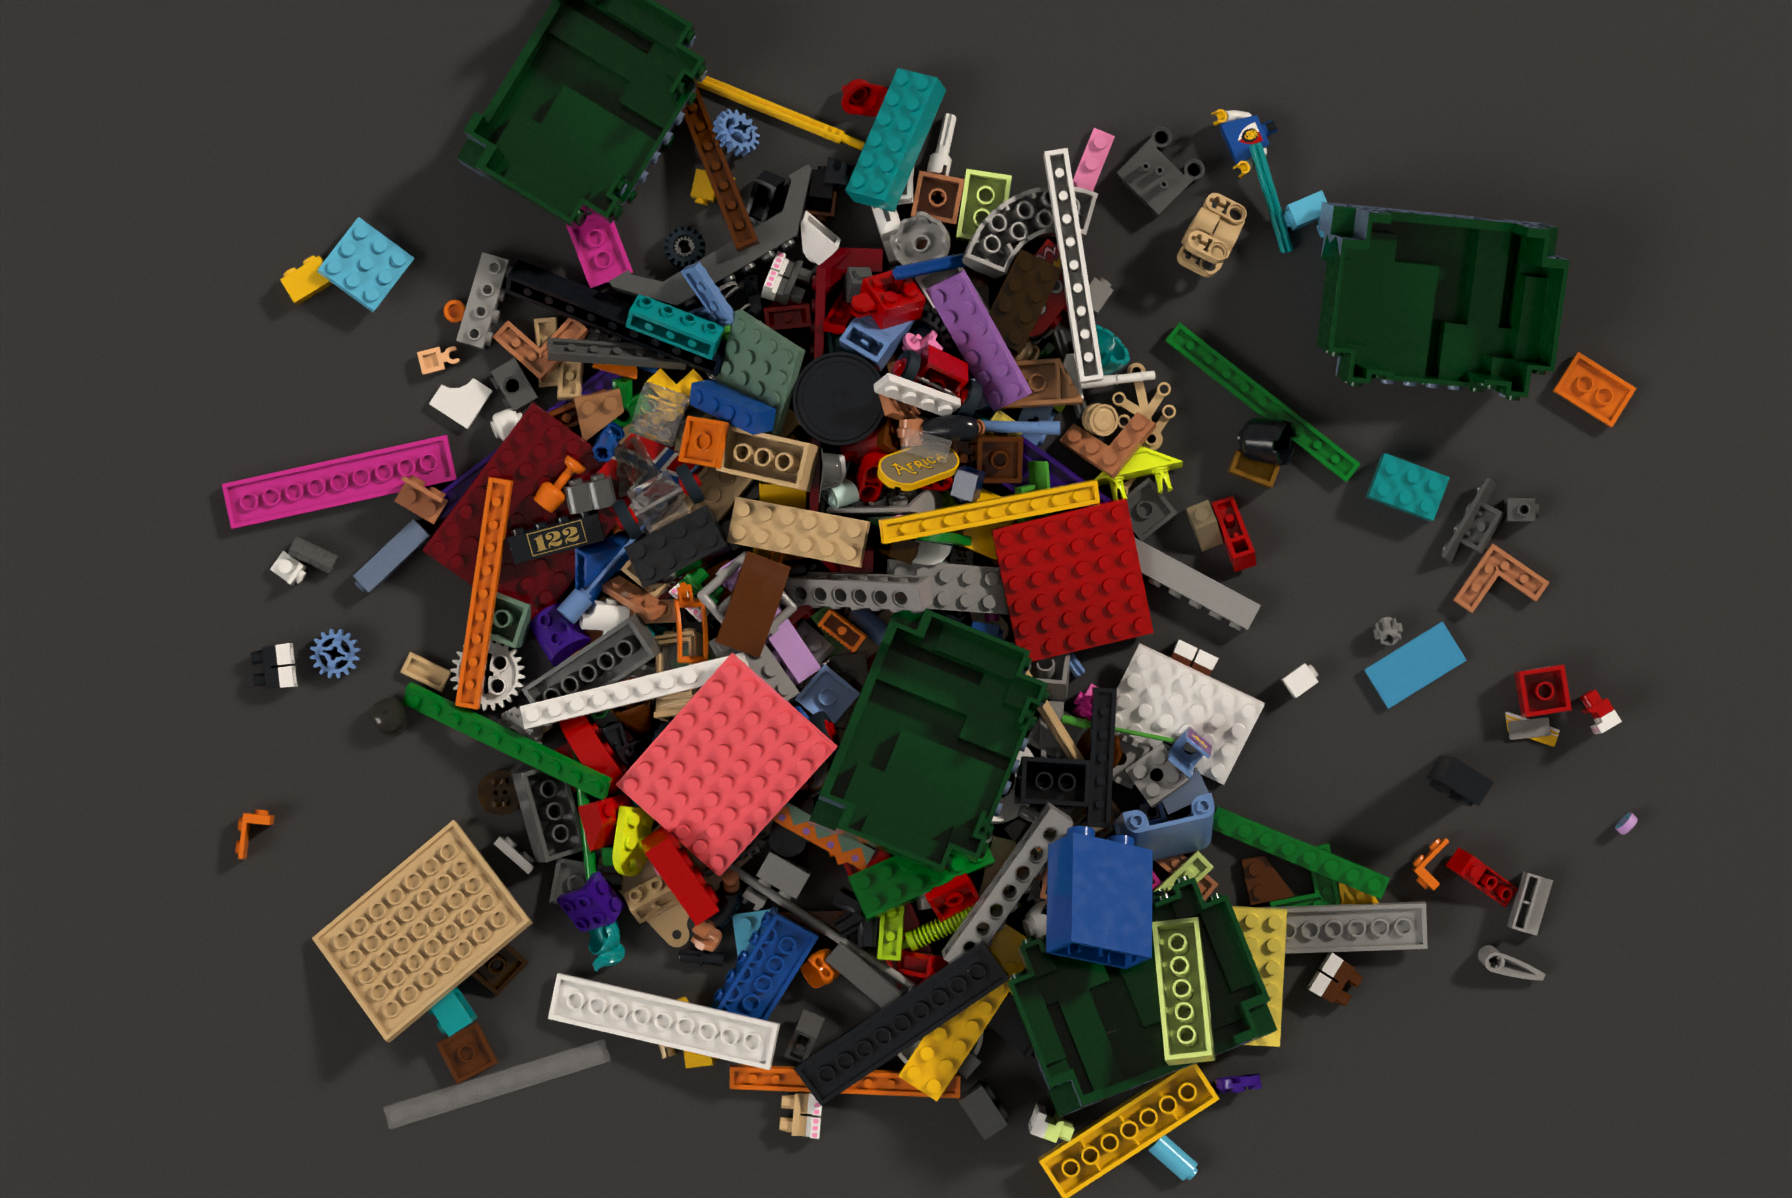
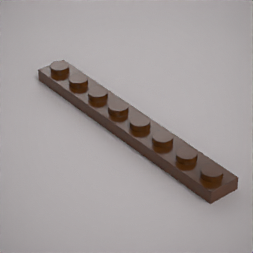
M696 85L695 93L697 97L691 106H686L683 113H685V120L735 247L740 252L760 243L723 150L720 147V142L715 139L717 135L712 131L714 127Z

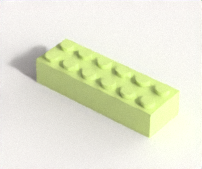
M1199 917L1152 922L1165 1061L1169 1066L1215 1061L1202 923Z

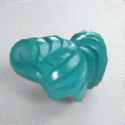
M617 919L613 924L589 930L591 937L588 948L592 954L599 955L592 964L595 971H598L601 967L615 965L622 961L625 956V949L620 944Z

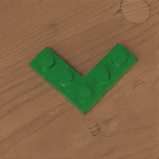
M1329 843L1315 846L1331 853ZM1310 870L1314 893L1270 901V907L1341 904L1337 882Z

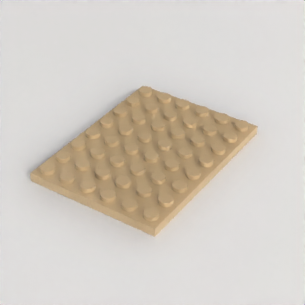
M453 819L312 937V939L386 1042L390 1043L533 922L459 824Z

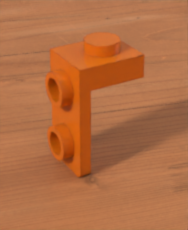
M255 809L254 813L246 812L243 813V817H239L238 831H241L240 840H237L235 853L239 854L238 859L247 858L251 823L262 825L274 824V815H268L269 810Z
M1445 837L1441 840L1436 838L1429 845L1431 850L1425 856L1423 854L1418 856L1412 863L1414 867L1411 870L1418 876L1416 881L1425 890L1428 887L1431 890H1435L1440 885L1424 867L1449 843V840Z

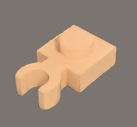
M440 347L417 352L422 375L446 370L444 363L447 362L458 364L460 362L459 358H450V353L457 351V347H448L443 353Z

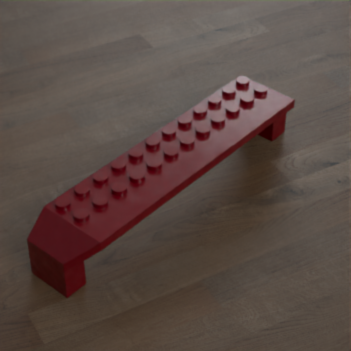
M840 248L817 267L816 276L812 278V290L816 292V299H812V315H815V322H811V337L814 338V345L810 346L811 361L825 354L826 332H823V322L826 319L827 298L843 284L848 267H870L872 276L883 273V249ZM808 437L807 443L820 446L811 490L810 492L806 491V497L810 499L809 507H806V510L820 512V503L818 502L821 484L822 443L812 437ZM865 550L862 568L820 560L831 572L874 574V550Z

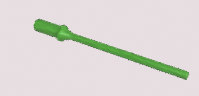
M1062 714V724L1082 727L1083 729L1090 728L1091 721L1087 720V718ZM1115 727V732L1165 742H1175L1174 738Z

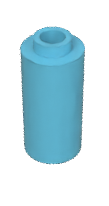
M1166 1135L1153 1142L1148 1148L1151 1154L1182 1181L1186 1178L1191 1180L1198 1172V1169H1196L1198 1163Z

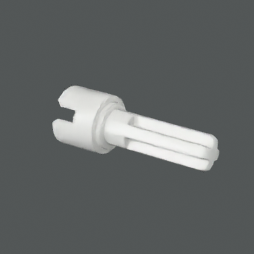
M945 113L943 116L936 151L930 155L926 172L949 176L952 159L948 155L956 123V117L953 114Z

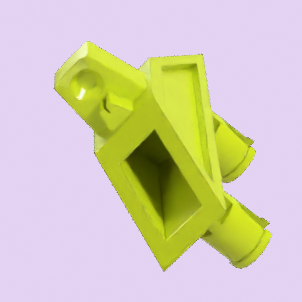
M1141 445L1114 479L1102 471L1094 480L1098 481V486L1110 484L1113 500L1118 499L1117 492L1120 493L1121 498L1128 500L1123 481L1153 474L1156 478L1158 493L1162 494V482L1165 483L1168 492L1173 490L1168 471L1183 468V461L1142 447Z

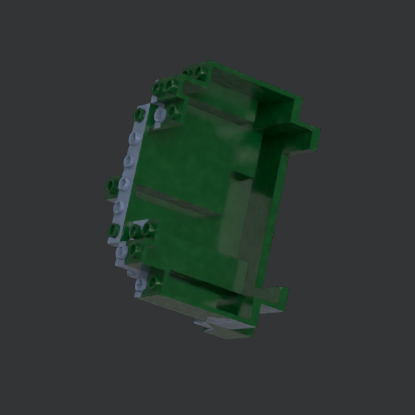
M553 0L483 115L475 111L463 130L468 140L456 158L462 165L480 176L490 179L505 189L511 190L573 229L583 225L588 216L586 211L595 214L609 224L613 220L617 221L623 213L624 209H622V206L625 208L627 203L631 204L637 195V192H635L639 183L643 185L648 178L649 173L647 170L650 165H655L661 156L659 151L662 152L664 148L668 149L675 138L673 136V128L675 124L679 126L685 117L683 111L687 105L691 106L697 97L695 93L696 84L698 81L702 83L708 73L705 58L690 50L697 38L694 25L654 0Z
M1322 202L1319 230L1324 231L1321 260L1326 261L1327 264L1316 346L1322 348L1323 352L1329 353L1330 356L1338 357L1335 375L1340 377L1342 382L1348 383L1350 386L1362 387L1363 383L1370 384L1373 379H1381V383L1395 384V381H1403V385L1417 386V383L1429 388H1439V385H1448V389L1461 390L1462 387H1470V391L1484 392V389H1492L1499 392V396L1514 401H1520V397L1528 398L1531 373L1546 375V371L1554 372L1570 261L1555 255L1559 227L1538 222L1507 219L1492 220L1476 216Z
M928 609L924 610L923 615L912 613L911 610L893 612L808 824L833 835L836 833L858 843H866L937 873H941L944 869H949L954 857L950 852L973 862H976L979 858L983 859L989 847V844L985 843L986 839L990 838L994 829L991 821L993 816H999L1003 806L999 801L1002 794L1007 795L1012 783L1008 781L1009 776H1013L1016 773L1020 760L1016 758L1019 751L1024 752L1029 740L1025 738L1028 729L1033 730L1037 717L1034 716V713L1039 706L1043 707L1050 693L1046 689L1048 683L1026 675V671H1028L1032 658L1029 657L1031 651Z
M1187 875L1175 880L1171 890L1165 892L1163 888L1152 893V922L1199 917L1202 923L1216 1056L1277 1031V1027L1267 1005L1271 1000L1228 895L1222 897L1221 893L1208 897L1207 903H1205L1195 877L1189 879ZM1153 930L1152 958L1128 969L1046 953V935L1043 936L1044 940L1042 938L1036 939L1035 936L1022 940L1019 952L1028 973L1024 974V971L1011 975V980L1007 982V985L1038 1061V1066L1058 1118L1196 1064L1189 1063L1169 1066L1165 1061Z

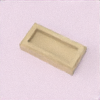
M413 652L409 653L400 673L440 692H443L452 673L450 670Z

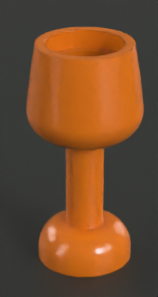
M569 455L565 458L567 468L554 484L550 482L542 483L534 497V500L550 513L554 512L564 502L565 494L561 489L574 473L581 474L586 470L583 465Z

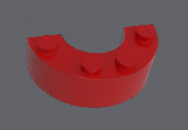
M589 714L560 721V727L580 762L612 778L607 797L618 791L620 788L615 784L627 772V769L614 758L613 754L615 752L609 743L603 742L600 737L602 733L597 723H594L592 720V716Z

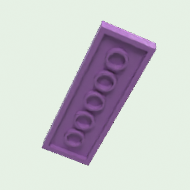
M965 270L926 289L928 296L962 357L968 363V367L976 382L981 384L982 392L992 410L996 411L1030 395L1032 390Z

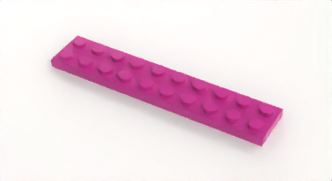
M448 435L228 482L222 484L231 529H237L396 494L400 492L405 483L401 480L403 476L408 478L410 475L418 477L426 482L424 487L455 481L457 476Z

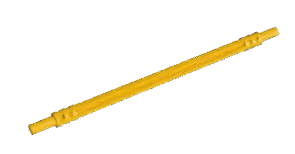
M706 76L702 83L698 81L696 84L697 87L838 144L842 142L859 150H863L865 145L864 141L845 134L843 130L709 76Z

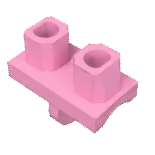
M934 330L923 338L920 334L914 335L912 333H907L902 338L904 344L902 345V350H912L919 355L928 344L940 350H943V347L936 341L938 334Z

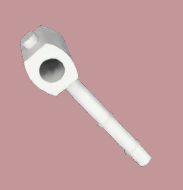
M1066 354L1062 362L1082 399L1084 398L1082 389L1155 380V371H1140L1119 375H1103L1104 379L1102 381L1079 384L1075 354Z
M606 598V601L594 600L591 607L579 618V625L581 629L603 630L604 635L629 618L630 608L617 602L614 598Z

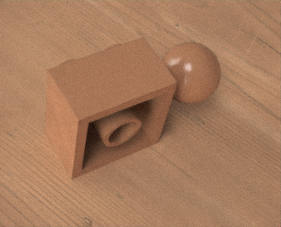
M919 170L911 218L917 212L922 211L940 220L944 226L956 228L965 179ZM936 194H939L944 201L935 204L931 198H935ZM921 240L917 244V249H924L928 241Z

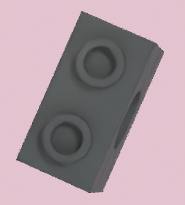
M516 358L491 371L494 377L490 378L496 390L501 389L505 395L502 401L507 409L512 408L517 413L532 402L539 400L537 393ZM513 380L518 381L519 389L514 393L509 392L507 388L509 382Z

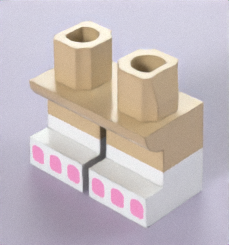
M795 1092V1094L782 1095L781 1108L794 1109L793 1117H780L779 1130L792 1132L791 1136H806L819 1139L822 1106L811 1092Z

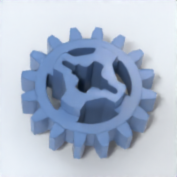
M727 109L725 112L722 111L713 122L715 127L712 131L718 134L715 139L721 141L720 147H727V153L733 151L735 157L740 154L742 157H745L747 154L750 155L759 145L757 139L760 135L755 133L758 128L752 126V119L747 120L745 118V113L739 115L737 109L733 112Z
M329 629V635L321 632L322 639H314L317 646L310 648L312 651H315V655L310 656V659H316L317 662L313 667H321L319 672L321 675L327 671L328 678H332L334 673H336L337 678H342V672L350 675L349 668H357L354 661L361 660L360 657L356 656V653L360 652L361 648H355L354 645L358 641L356 639L350 640L351 633H347L344 636L342 629H339L337 634H335L334 629ZM334 638L331 645L323 647L325 642ZM343 641L349 646L350 652L345 650ZM337 647V652L345 655V657H336L334 660V656L326 651L336 650ZM321 655H324L327 659V666L323 663ZM344 660L348 661L344 667L337 669L339 663Z

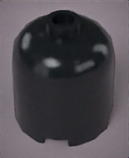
M1253 418L1246 422L1242 430H1240L1238 443L1242 454L1249 460L1276 466L1288 465L1295 451V447H1291L1292 437H1296V429L1292 422Z

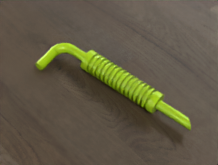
M1021 902L1019 903V906L1016 910H1020L1022 908ZM994 904V905H992L991 908H990V911L993 910V909H995V908H997V907H1001V905H1000V904ZM973 906L943 922H940L939 918L938 920L934 919V922L930 921V924L927 922L926 926L923 924L921 927L918 926L917 929L914 928L913 931L905 932L906 939L903 940L902 950L910 947L914 952L920 949V947L923 948L924 945L927 946L928 943L931 944L932 941L936 942V939L940 940L945 938V935L949 936V933L952 935L953 931L956 932Z

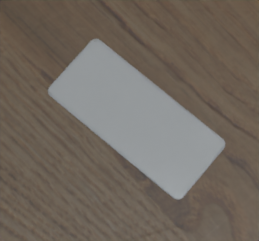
M1548 717L1508 722L1510 740L1551 735Z

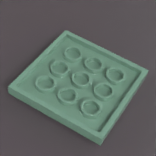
M736 310L734 322L725 347L726 353L716 381L776 408L773 431L769 432L773 435H779L784 426L805 350L745 311Z

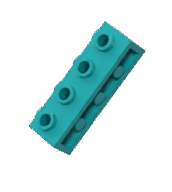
M639 294L629 310L626 327L710 360H712L721 344L725 328L709 320Z

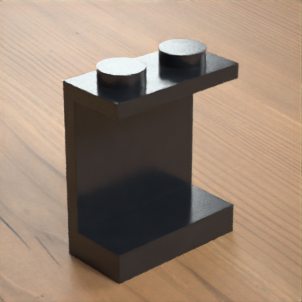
M1009 991L987 1026L1007 1040L1026 1059L1030 1056L1034 1058V1051Z

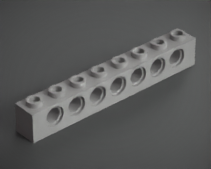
M808 571L807 575L788 576L784 592L797 607L811 605V608L830 606L831 609L850 607L851 610L870 608L871 611L891 609V612L911 610L912 613H921L933 603L929 576Z
M1049 802L1046 803L941 951L944 960L950 962L968 950L963 948V946L969 941L977 944L984 940L988 947H990L994 934L1003 929L1009 913H1013L1019 906L1021 896L1030 891L1033 885L1032 881L1036 875H1041L1044 871L1046 861L1048 860V845L1066 836L1067 829L1073 827V821L1069 815ZM1047 829L1055 830L1054 834L1049 837L1043 835ZM1033 848H1041V852L1038 855L1030 854ZM1022 866L1028 867V870L1026 871V873H1024V874H1018V873H1017V870H1018L1020 867H1022ZM1008 885H1013V886H1015V888H1014V890H1013L1012 892H1010V893H1005V892H1003V890H1004V888H1005L1006 886H1008ZM1000 904L1001 908L998 911H990L992 905ZM980 923L988 924L984 930H978L977 926Z

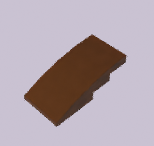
M983 434L970 442L938 441V443L947 445L957 453L959 457L958 468L965 465L986 472L983 483H1022L1023 436Z
M749 551L746 552L715 640L716 643L760 658L791 566Z

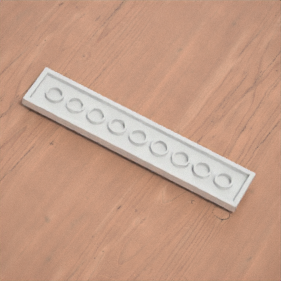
M557 973L548 1019L767 1070H770L780 1027V1023L562 973Z

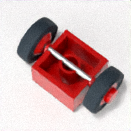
M928 344L920 355L912 350H905L898 357L892 368L891 374L960 398L961 407L951 415L972 416L981 400L982 386L978 382L968 379V363Z

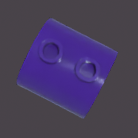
M562 602L545 608L530 622L531 631L554 667L591 641L586 630L581 629L579 619L575 624H572L557 611Z

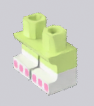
M1036 1103L1028 1123L1030 1134L1054 1143L1057 1142L1058 1138L1070 1142L1074 1132L1073 1123L1064 1120L1063 1116L1058 1118L1057 1114L1054 1117L1047 1115L1045 1106Z

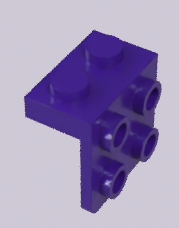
M599 871L592 873L583 888L561 894L556 899L563 911L582 932L613 924L625 907L624 902Z

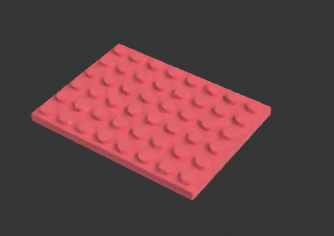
M731 653L615 785L668 832L672 831L680 843L720 877L838 746L734 653Z

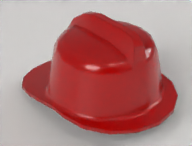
M854 79L847 85L842 86V109L849 114L877 116L888 88L882 85L870 84L864 79Z

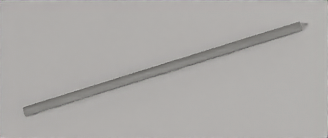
M732 863L726 869L727 871H736L739 879L835 942L839 943L841 941L861 959L908 990L916 985L915 982L883 961L878 960L877 957L863 948L858 947L857 944L848 938H842L840 933L773 889L759 883V880Z

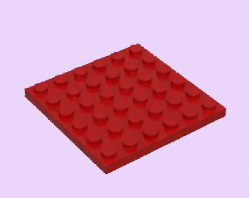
M1126 498L991 529L1014 643L1031 651L1029 657L1032 658L1031 662L1154 633Z

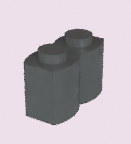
M597 473L591 475L589 480L582 481L581 477L568 480V484L563 489L570 515L612 506L617 499L611 475L604 476V473Z

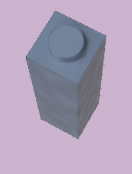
M413 519L353 575L357 580L355 585L363 593L366 590L369 593H373L432 536L417 520Z

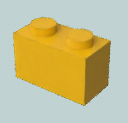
M313 255L303 261V266L298 269L293 267L283 274L284 277L280 279L296 305L303 303L333 284L317 272L324 262L322 257H315Z

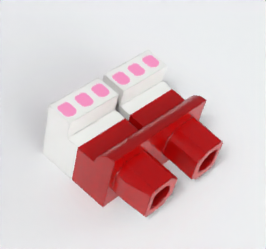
M1596 689L1590 690L1579 697L1585 707L1581 712L1591 714L1595 721V724L1590 726L1594 734H1602L1622 722L1608 698L1601 699Z

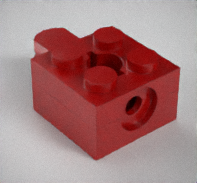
M891 270L863 278L860 294L852 297L850 312L857 318L871 315L882 330L920 319L926 298L912 278L895 280Z

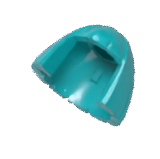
M1096 325L1103 375H1110L1126 366L1130 361V355L1127 348H1124L1125 345L1122 344V341L1117 336L1114 337V333L1106 328L1103 329L1102 326Z

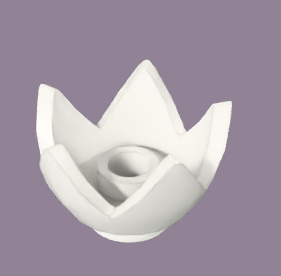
M1047 900L1031 907L1026 913L1025 919L1022 920L1023 930L1028 937L1035 936L1036 939L1042 938L1044 940L1043 936L1046 935L1047 915L1041 913L1047 905Z

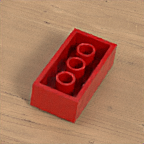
M660 827L641 840L645 855L696 926L720 911L717 905L720 902L716 896L717 893L710 884L705 885L707 882L704 879L703 873L698 866L693 868L694 864L691 861V856L685 848L680 849L681 845L672 831L668 832L664 827Z

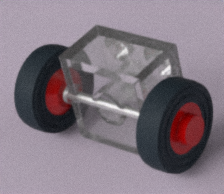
M685 463L675 469L679 476L680 486H676L670 473L666 470L627 492L636 508L635 512L627 507L623 499H619L612 504L618 516L614 518L621 530L625 529L630 539L633 540L642 535L637 517H641L648 532L651 534L691 513L682 496V491H684L685 495L690 496L694 504H698L705 499L700 489V486L703 484L696 473L692 475Z

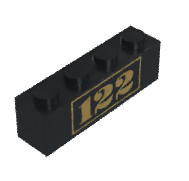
M597 510L578 513L579 515L572 517L569 514L556 517V521L547 523L546 520L539 521L533 524L534 527L527 529L524 526L511 529V533L507 534V539L514 564L604 541L605 538Z

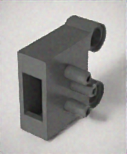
M1166 127L1156 128L1152 132L1150 139L1115 175L1157 218L1191 183L1199 181L1205 171L1204 165L1200 160L1192 159L1185 164L1181 173L1160 152L1165 150L1172 140V134ZM1159 133L1164 134L1167 137V142L1164 144L1157 143L1155 135ZM1192 165L1198 167L1199 175H1189L1188 167Z

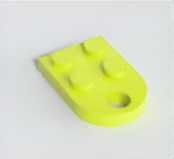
M619 806L612 860L615 870L621 875L636 876L642 871L648 858L644 853L641 840L651 834L654 819L641 807Z

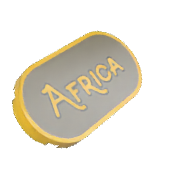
M925 442L923 445L912 446L881 458L878 464L877 475L890 488L895 489L896 486L901 488V491H912L953 476L959 465V457L947 445L938 442Z

